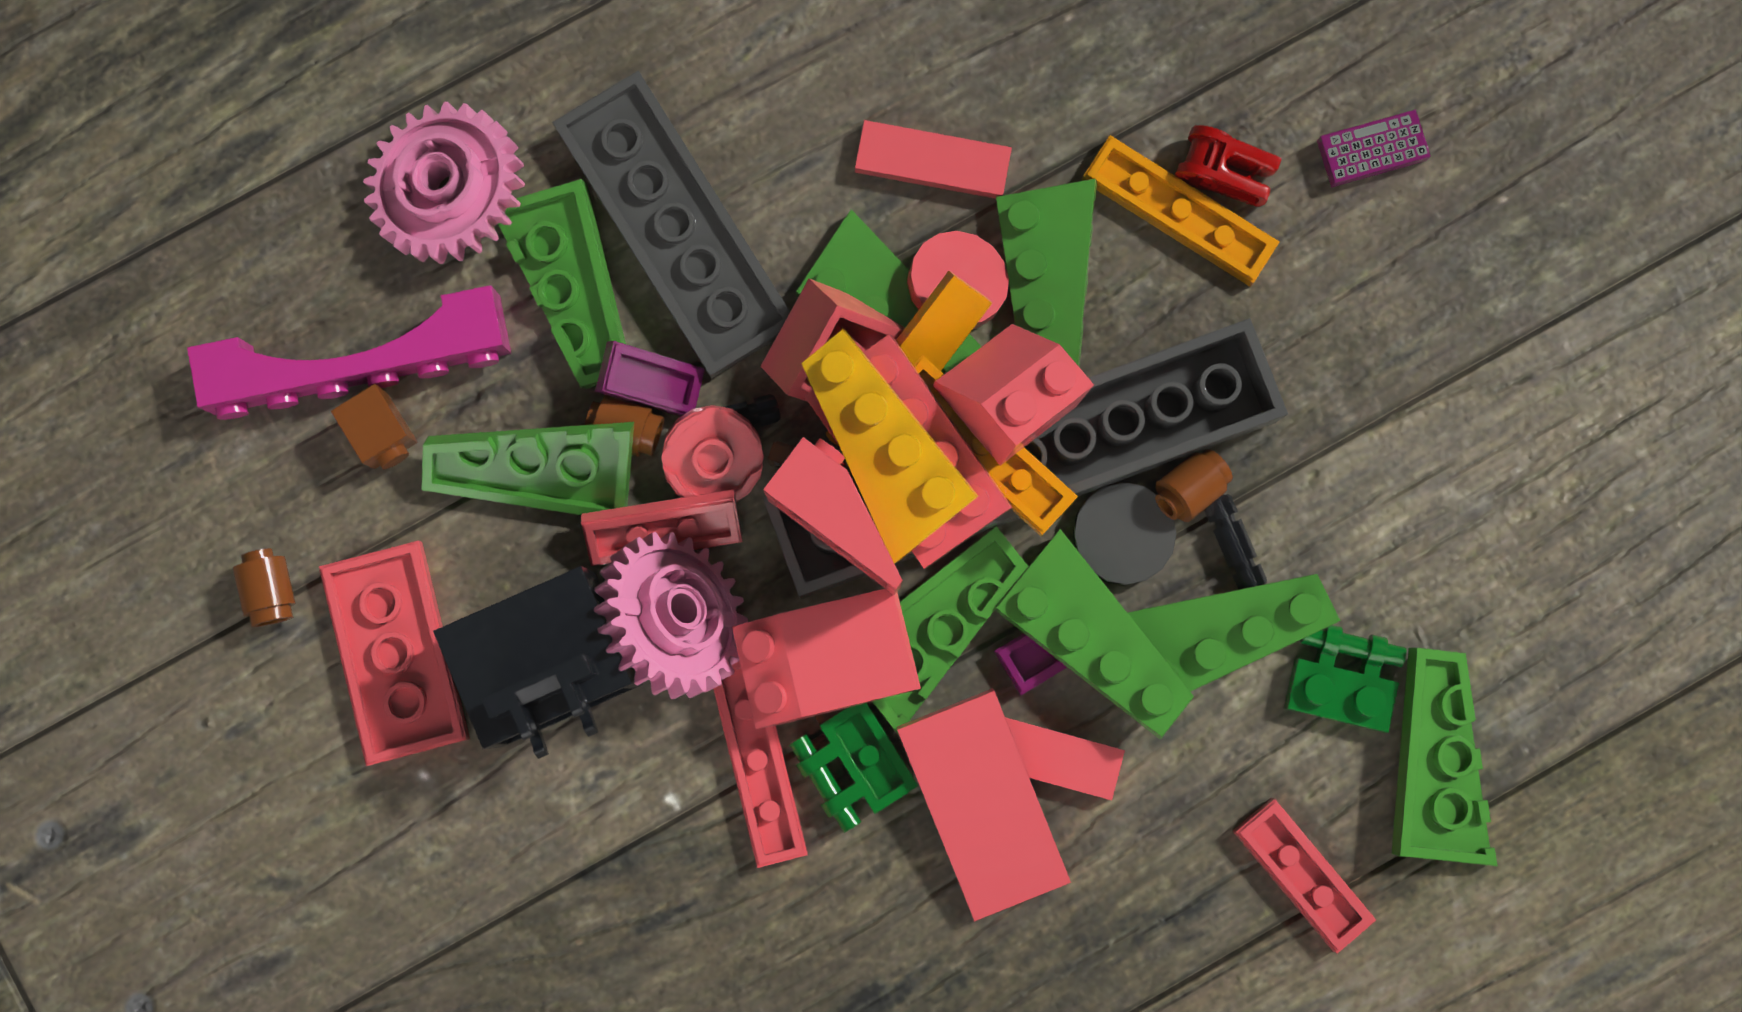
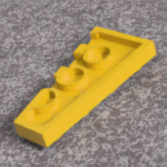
M842 329L801 363L894 564L979 497L845 330Z

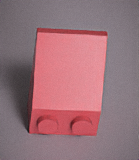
M803 437L763 489L768 501L891 594L895 595L900 589L903 580L848 470L844 468L846 465L843 462L845 457L820 438L813 445Z
M886 589L779 613L732 627L755 729L782 725L921 689L898 593L893 595Z

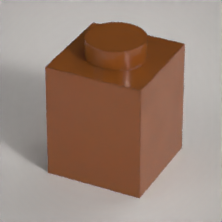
M376 384L331 410L361 462L373 469L381 466L385 470L399 464L409 456L407 449L418 443L389 394Z

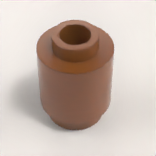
M605 395L601 403L592 402L585 425L634 422L632 455L639 457L641 453L653 456L662 434L664 417L654 414L653 408L610 395Z
M1205 449L1202 453L1194 452L1156 482V491L1158 493L1155 497L1156 503L1168 518L1172 520L1178 518L1181 521L1190 522L1226 493L1227 484L1233 479L1232 472L1225 460L1215 451Z
M271 548L242 554V563L233 567V573L243 616H249L251 627L268 626L294 618L291 606H294L296 602L285 556H274Z

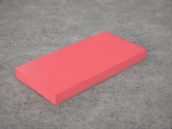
M414 541L319 566L366 766L470 740L458 689L433 632L443 627L423 543L421 541Z
M993 688L897 726L898 734L974 922L1071 883Z

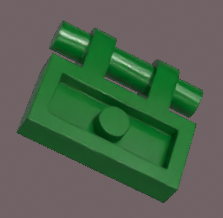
M1331 625L1301 639V644L1317 647L1315 662L1299 658L1294 659L1284 709L1389 733L1399 682L1379 678L1383 663L1397 667L1404 665L1407 654L1406 648L1389 644L1386 637L1371 634L1368 638L1343 633L1342 627ZM1342 653L1362 658L1360 672L1334 667L1337 654Z
M867 703L848 707L819 725L830 744L819 751L816 750L807 734L789 745L800 762L796 767L803 778L809 776L824 800L821 807L828 818L834 816L844 833L861 823L860 818L851 806L860 798L864 797L874 814L918 787L915 779ZM837 757L840 758L855 782L844 790H841L826 764Z

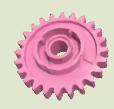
M444 102L438 114L429 105H425L422 119L417 120L412 114L407 113V127L402 130L391 125L389 128L393 135V140L390 143L385 141H378L376 143L379 149L382 150L383 156L381 158L368 159L367 163L375 168L377 173L363 180V183L374 191V193L364 198V203L375 210L369 219L381 228L379 234L403 254L408 255L410 253L421 262H425L430 255L439 264H444L449 252L458 261H463L467 246H470L480 254L482 252L481 239L486 236L491 240L497 241L499 238L495 231V226L498 223L511 225L512 221L505 214V210L509 207H520L521 203L511 193L513 190L525 186V183L514 174L523 168L524 164L514 155L518 146L507 136L508 132L497 121L494 122L485 111L480 110L476 113L465 103L457 111L449 102ZM446 177H449V180L446 183V185L441 189H438L440 183Z
M656 532L643 539L638 537L610 556L612 563L600 571L606 581L596 586L594 590L605 601L594 607V612L604 616L607 620L604 625L597 629L598 633L612 637V643L609 644L606 652H619L622 655L618 668L620 671L630 667L634 668L635 685L638 686L650 680L653 695L668 690L671 699H676L684 694L688 698H693L721 685V680L734 674L732 665L740 660L732 627L747 623L748 618L738 614L736 611V607L743 603L744 600L742 597L732 596L730 593V589L736 582L735 579H723L720 575L724 563L720 561L711 565L708 562L709 549L707 547L695 553L692 538L688 537L678 543L673 532L662 538Z

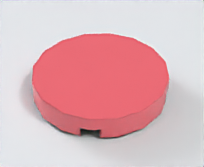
M961 231L939 233L925 241L911 261L907 278L910 297L917 309L921 308L946 273L951 271L992 302V305L973 329H977L993 319L1007 298L1009 284L1005 262L995 248L977 235Z
M710 405L692 409L674 422L665 435L661 459L665 479L681 498L734 490L735 499L738 502L752 491L760 479L764 455L760 435L749 419L731 408Z

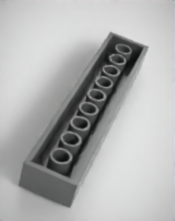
M1249 318L1089 377L1094 386L1077 407L1026 445L1025 448L1079 497L1189 456L1194 452L1205 450L1272 425L1287 416L1288 412L1252 321ZM846 467L845 469L848 470V472H849V474H850V476H851V478H852V480H853V482H854V484H855V486H856V488H857V490H858V492H859V494H860V496H861V498H862V500H863V502H864V504H865V506H866V508H867V505H866V503H865V501H864V499H863V497H862V495H861V492H860V490H859V488H858V486H857V484H856V481H855V479H854V477H853V475H852V473H851V471H850V468H849V467ZM767 497L763 498L801 600L866 576L865 573L771 504ZM1010 509L974 535L1017 520L1020 517ZM911 551L896 564L915 558L916 556Z

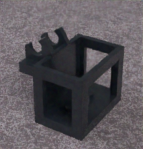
M582 566L577 567L433 631L482 749L501 748L520 739L526 740L530 738L533 752L540 759L549 755L541 730L572 716L574 718L579 716L585 733L588 737L598 733V728L591 708L643 685V683L638 686L634 684V668L630 667L623 671L618 669L622 660V655L619 652H606L607 647L612 643V637L598 633L597 630L607 620L604 616L594 612V607L605 601L603 597L594 591L595 587L600 585L594 572Z

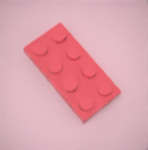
M888 334L863 353L979 496L912 550L922 567L927 568L1010 510L1012 506L893 336ZM812 389L804 397L838 444Z

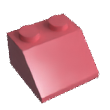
M808 279L760 367L787 395L808 402L804 395L813 388L801 363L842 329L845 330L862 352H865L888 334L892 335L896 341L905 327L848 293Z
M1011 324L933 384V387L1000 466L1077 407L1094 386L1060 344L1014 324Z

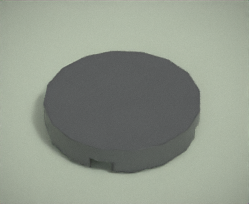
M1129 483L1105 486L1090 496L1076 515L1073 530L1075 547L1104 582L1124 586L1146 581L1161 571L1173 554L1177 534L1174 520L1168 518L1158 507L1155 500L1157 494L1144 486Z

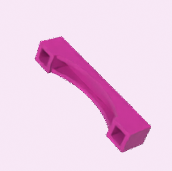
M491 285L440 295L442 306L427 320L408 333L376 348L331 359L291 360L270 357L255 353L254 347L239 337L187 347L197 407L217 415V419L220 420L235 419L248 415V408L267 404L268 409H284L298 405V398L317 394L319 399H332L349 394L348 387L368 383V388L374 384L380 388L397 385L399 383L398 377L418 373L419 378H434L448 374L449 366L468 363L469 368H483L499 363L498 356L511 354L501 297Z

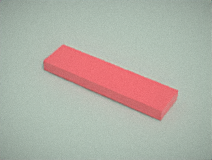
M739 661L732 665L734 674L721 680L722 684L713 688L756 865L757 868L806 856L808 851L777 726L755 729Z

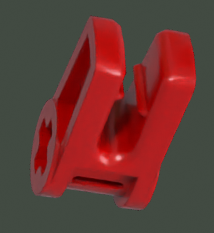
M1204 125L1193 126L1188 136L1191 146L1186 160L1178 164L1175 176L1198 189L1210 190L1255 207L1265 205L1270 195V188L1251 179L1250 175L1245 177L1231 171L1226 164L1251 172L1252 176L1257 174L1269 178L1279 169L1282 158L1232 138V136L1217 128Z

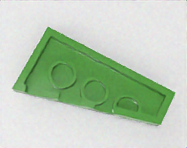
M1096 178L996 197L1015 325L1060 344L1079 367L1084 327L1085 296L1087 295L1089 253L1093 231L1094 201L1097 189Z
M579 179L516 198L521 203L520 207H509L505 210V214L512 221L511 225L500 223L498 225L507 241L506 245L514 261L519 264L530 285L529 289L537 305L542 308L552 327L551 332L580 387L588 389L597 385L607 341H617L626 344L588 186L586 182Z
M852 209L796 291V296L799 297L808 279L815 280L848 293L905 328L918 312L917 307L911 300L907 285L908 268ZM969 334L941 372L945 375L982 346Z
M634 422L428 436L423 444L422 490L577 515L627 507Z
M997 526L900 601L921 689L872 701L897 734V726L910 721L980 628L992 615L996 607L1029 567Z
M1061 529L996 607L997 613L1160 740L1194 697Z
M1318 574L1127 612L1190 692L1341 621Z
M1418 647L1408 649L1391 854L1404 857L1498 866L1495 848L1490 847L1486 823L1491 822L1488 800H1483L1479 770L1483 769L1480 748H1475L1472 722L1476 718L1466 653Z

